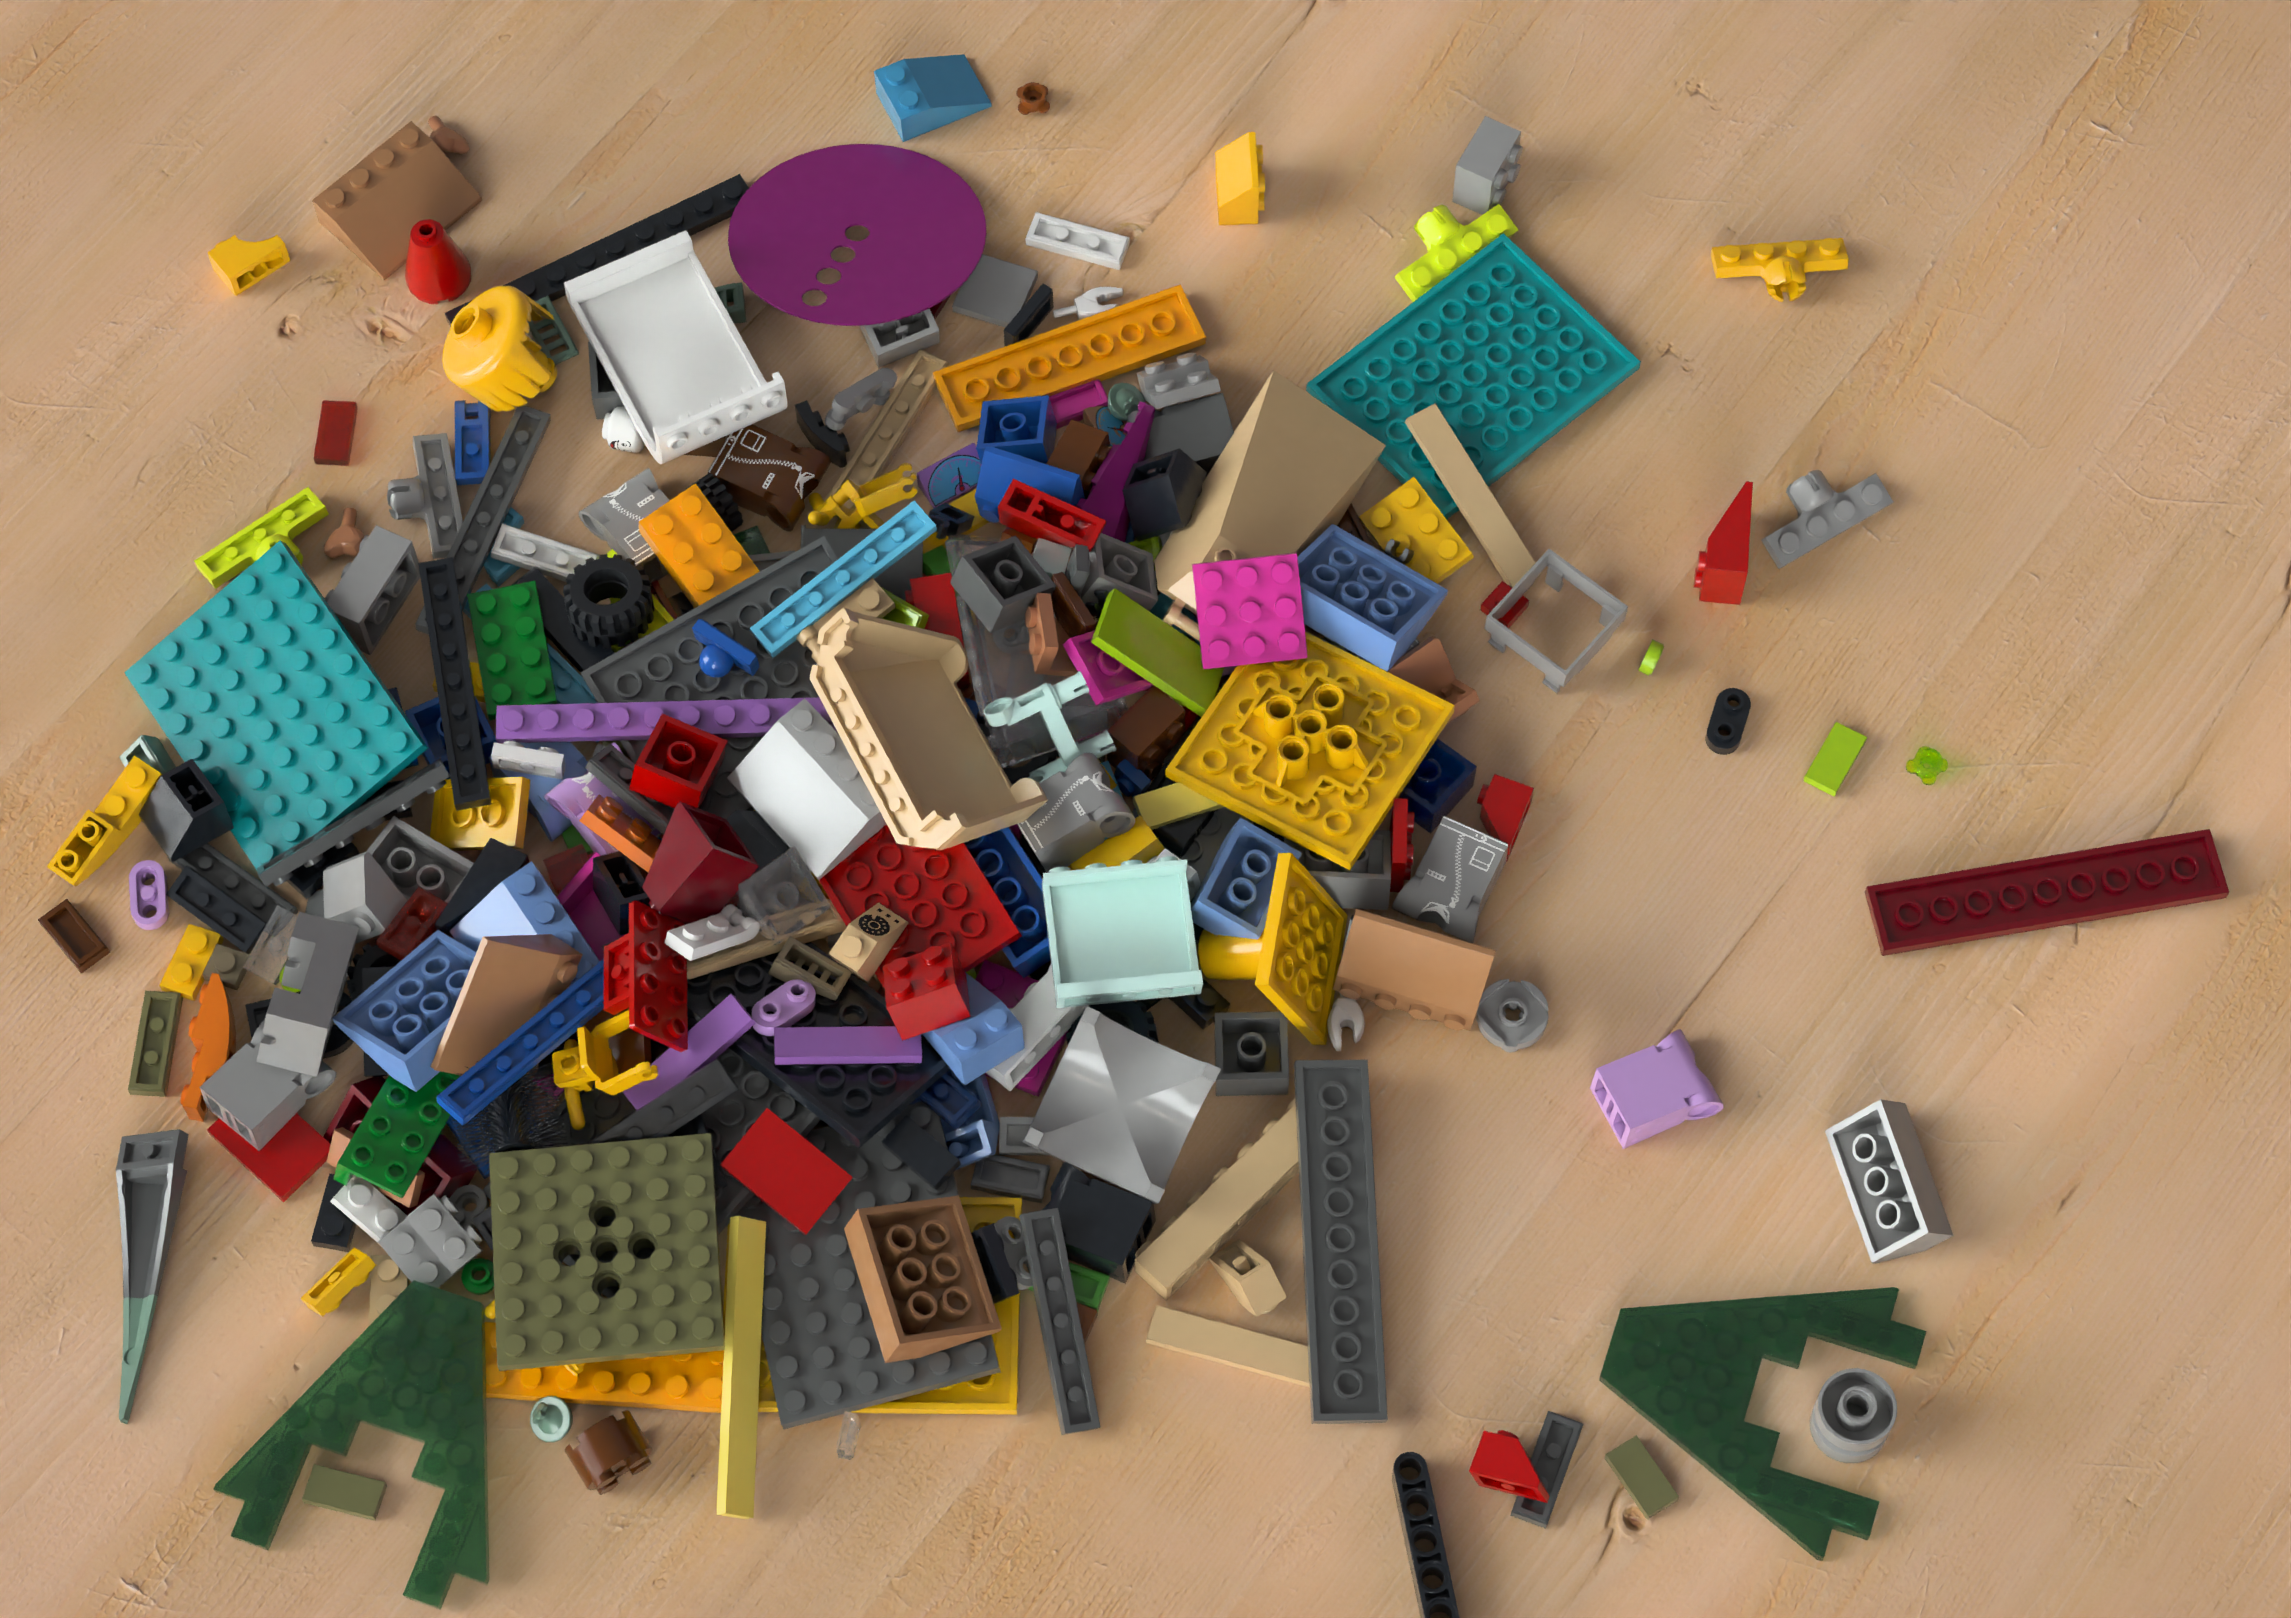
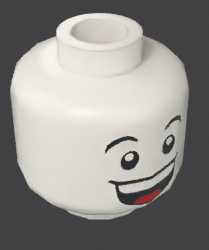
M616 407L612 413L605 415L602 437L607 439L610 448L638 453L643 449L645 443L625 407Z

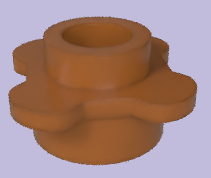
M1031 82L1017 89L1016 95L1020 98L1018 111L1021 114L1027 115L1030 112L1038 111L1046 113L1050 109V103L1046 100L1048 88L1045 85Z

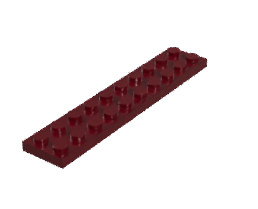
M2210 829L1867 886L1865 890L1882 956L2224 899L2229 894Z

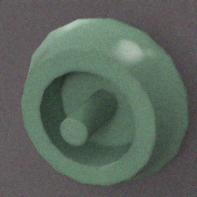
M1129 383L1115 384L1108 393V409L1115 418L1121 421H1127L1128 415L1138 410L1137 405L1139 402L1145 403L1142 393Z
M546 1396L540 1399L534 1405L530 1414L532 1431L539 1439L545 1442H556L563 1439L573 1424L571 1409L563 1399L557 1396Z

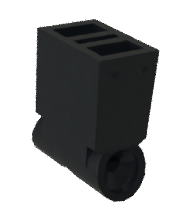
M1063 1162L1050 1188L1051 1201L1042 1210L1058 1208L1069 1260L1109 1275L1111 1278L1126 1284L1135 1265V1254L1146 1242L1156 1222L1153 1202L1096 1179L1090 1180L1078 1168Z

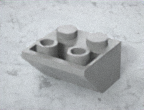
M930 308L900 320L860 326L878 368L914 354L919 349L923 350L940 343L939 328Z

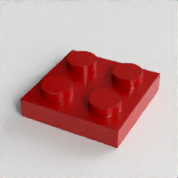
M1395 798L1389 827L1391 839L1390 892L1399 893L1403 888L1404 880H1410L1414 854V845L1411 844L1414 831V812H1408V799Z

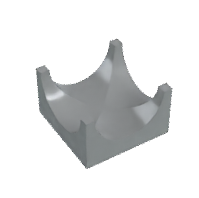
M1087 1006L1023 1143L1134 1195L1152 1201L1153 1204H1158L1187 1135L1221 1068L1208 1062L1194 1059L1150 1040Z

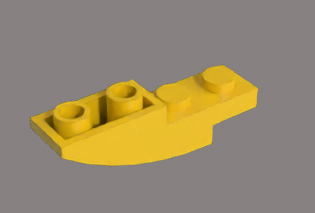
M134 755L95 811L92 812L89 809L86 811L47 865V868L75 887L87 879L114 854L142 821L139 813L160 776L163 774Z

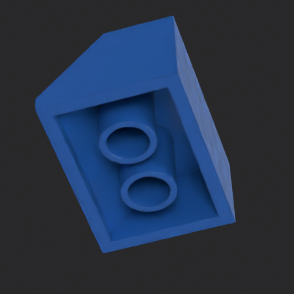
M989 445L984 450L975 500L980 516L989 522H1000L998 506L1013 478L1077 507L1076 505L1080 499H1085L1080 475Z

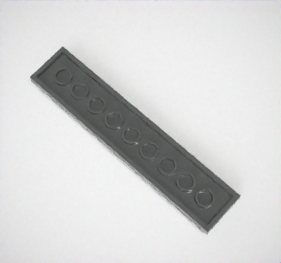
M1295 1060L1294 1083L1311 1423H1386L1388 1416L1368 1060Z

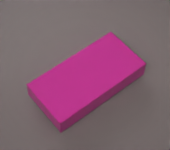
M1100 379L1049 396L1057 422V429L1067 426L1071 419L1077 422L1083 420V409L1106 406L1108 400Z

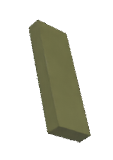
M145 991L128 1086L130 1095L166 1097L183 1001L181 993Z

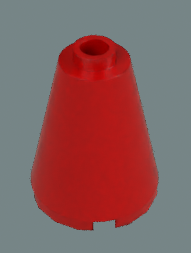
M425 219L417 222L412 227L405 268V280L410 292L418 300L429 304H438L437 301L447 299L449 302L456 300L467 290L471 282L469 260L439 222Z

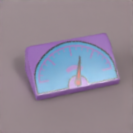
M971 443L917 473L918 486L933 508L949 503L977 488L981 463L975 443Z

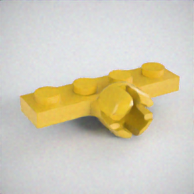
M1843 238L1712 247L1711 260L1716 278L1761 276L1765 280L1768 294L1779 302L1784 301L1782 292H1787L1789 301L1796 300L1805 292L1806 272L1848 269L1849 262Z

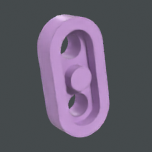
M152 860L141 861L131 869L129 874L130 911L135 923L140 928L154 930L161 927L169 916L168 896L166 895L168 892L167 876L159 863ZM155 879L153 884L144 885L146 880ZM149 911H157L153 917H146Z
M799 979L790 980L762 998L752 1008L751 1017L756 1022L753 1025L754 1030L761 1035L774 1036V1027H791L794 1023L811 1013L815 1007L816 992L814 987L810 983ZM772 1011L774 1014H767L766 1012Z

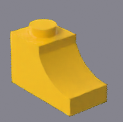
M234 235L225 241L219 242L212 250L207 252L214 271L235 296L290 262L286 245L278 235L257 242L243 241Z

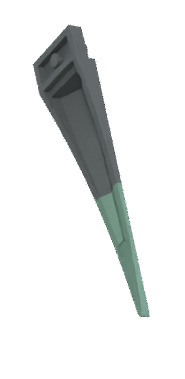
M180 1129L123 1136L120 1144L116 1166L123 1262V1355L119 1420L124 1424H127L130 1418L187 1170L183 1169L189 1134Z

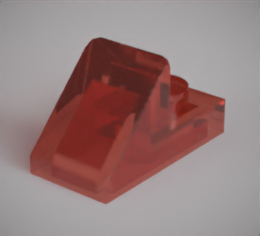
M418 887L376 940L378 947L400 960L404 959L437 931L435 923L448 903Z

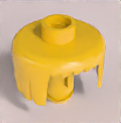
M496 286L484 291L463 307L452 321L442 355L443 368L447 377L455 385L494 411H511L515 409L513 406L522 407L526 405L528 401L519 394L528 398H534L539 392H544L552 386L558 372L554 361L551 358H547V355L541 351L542 347L526 336L525 332L529 333L530 331L528 321L541 320V316L554 320L553 315L515 287Z

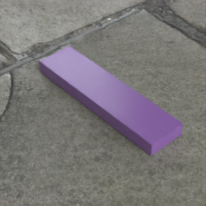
M730 994L688 1031L687 1050L679 1052L669 1048L650 1065H656L658 1068V1076L655 1079L643 1081L622 1092L635 1109L638 1110L716 1059L756 1023L738 999Z
M895 1026L774 1027L775 1065L922 1063L921 1034L902 1041Z

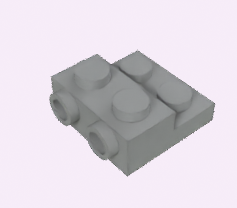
M1196 353L1180 355L1177 357V362L1166 365L1163 361L1150 363L1145 366L1144 371L1137 372L1140 390L1145 401L1156 409L1221 391L1218 378L1210 373L1208 360L1201 355L1197 356Z
M437 1194L430 1196L406 1216V1219L378 1241L424 1298L430 1296L483 1251L478 1245L483 1239L469 1223L463 1227L457 1220L455 1215L459 1210L446 1195L441 1199Z

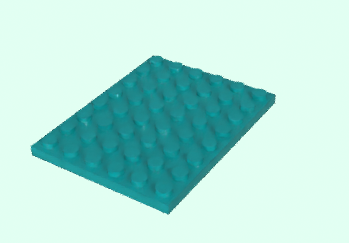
M1503 233L1308 382L1306 391L1385 444L1386 447L1379 456L1378 461L1402 484L1415 477L1444 517L1449 519L1459 511V508L1405 424L1408 417L1436 403L1489 487L1640 369L1641 361Z
M281 540L124 672L183 761L187 762L193 759L222 798L234 826L230 831L256 870L259 866L358 808L428 749L426 743L288 545Z

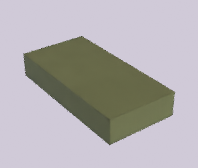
M1637 1435L1605 1455V1460L1646 1519L1651 1518L1678 1501V1494Z
M314 1464L302 1500L306 1504L376 1521L387 1484L384 1481Z

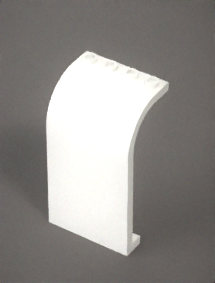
M686 230L564 282L567 300L643 442L659 464L666 463L787 409L785 382L778 371L772 374V381L767 383L698 260L693 250L692 240Z

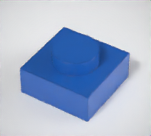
M1126 759L1116 766L1114 777L1120 791L1124 795L1134 798V796L1145 793L1150 787L1151 780Z

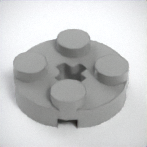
M1509 979L1499 980L1491 984L1482 993L1476 1014L1478 1027L1489 1042L1501 1047L1506 1052L1511 1053L1527 1048L1536 1043L1545 1032L1548 1023L1547 1000L1543 993L1530 982L1521 980L1520 983L1516 981L1509 982ZM1509 1008L1514 1011L1518 1008L1521 1011L1519 1014L1520 1020H1507L1505 1018V1009Z

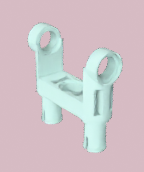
M1080 671L1054 685L1044 683L1017 698H999L989 703L984 709V715L992 727L1005 724L1011 726L1037 712L1040 713L1060 758L1029 773L1030 776L1028 778L1034 779L1038 783L1059 771L1065 773L1071 762L1084 753H1093L1097 758H1100L1117 750L1107 730L1080 744L1077 741L1074 742L1060 709H1062V704L1090 692Z

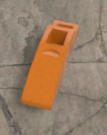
M212 973L209 983L203 985L199 997L201 1007L198 1016H194L189 1025V1037L194 1043L197 1052L192 1061L193 1075L190 1085L186 1084L181 1094V1105H183L189 1119L204 1122L208 1108L199 1087L236 1053V1028L233 1009L220 975L217 973Z

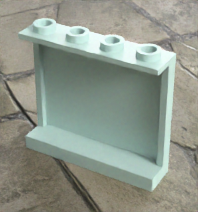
M1166 856L1157 859L1153 863H1142L1141 860H1128L1122 862L1121 866L1106 867V864L1094 863L1080 870H1070L1069 867H1056L1050 869L1049 873H1043L1042 890L1056 1008L1201 994L1203 978L1202 970H1199L1186 874L1187 859L1178 860L1175 856Z

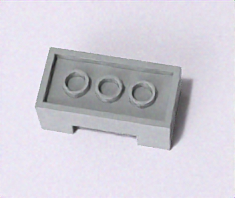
M299 912L287 954L289 960L285 964L281 985L299 989L301 992L299 994L274 988L262 1032L265 1034L260 1042L256 1062L315 1077L318 1076L334 1024L333 1017L337 1014L348 978L347 972L349 966H351L359 930L358 926Z

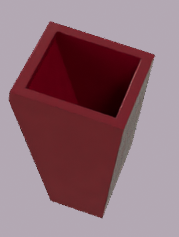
M680 801L675 806L642 888L650 899V907L655 909L660 915H670L684 924H689L718 914L759 865L727 819Z

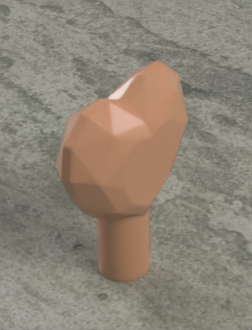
M438 116L429 118L428 125L433 130L430 138L443 152L462 155L470 150L466 139L456 131L447 128Z
M345 508L343 510L341 527L334 530L324 544V553L329 558H338L343 555L357 556L360 543L365 536L360 529L355 527L356 509Z

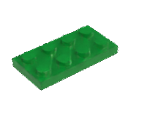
M536 581L467 594L489 720L496 719L497 706L558 704Z

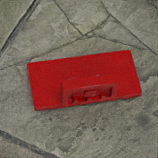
M634 900L629 903V933L604 946V1011L616 1015L629 1008V1027L631 1030L676 1051L683 1052L688 1049L687 959L664 942L669 930L685 924L668 915L662 916L655 909Z

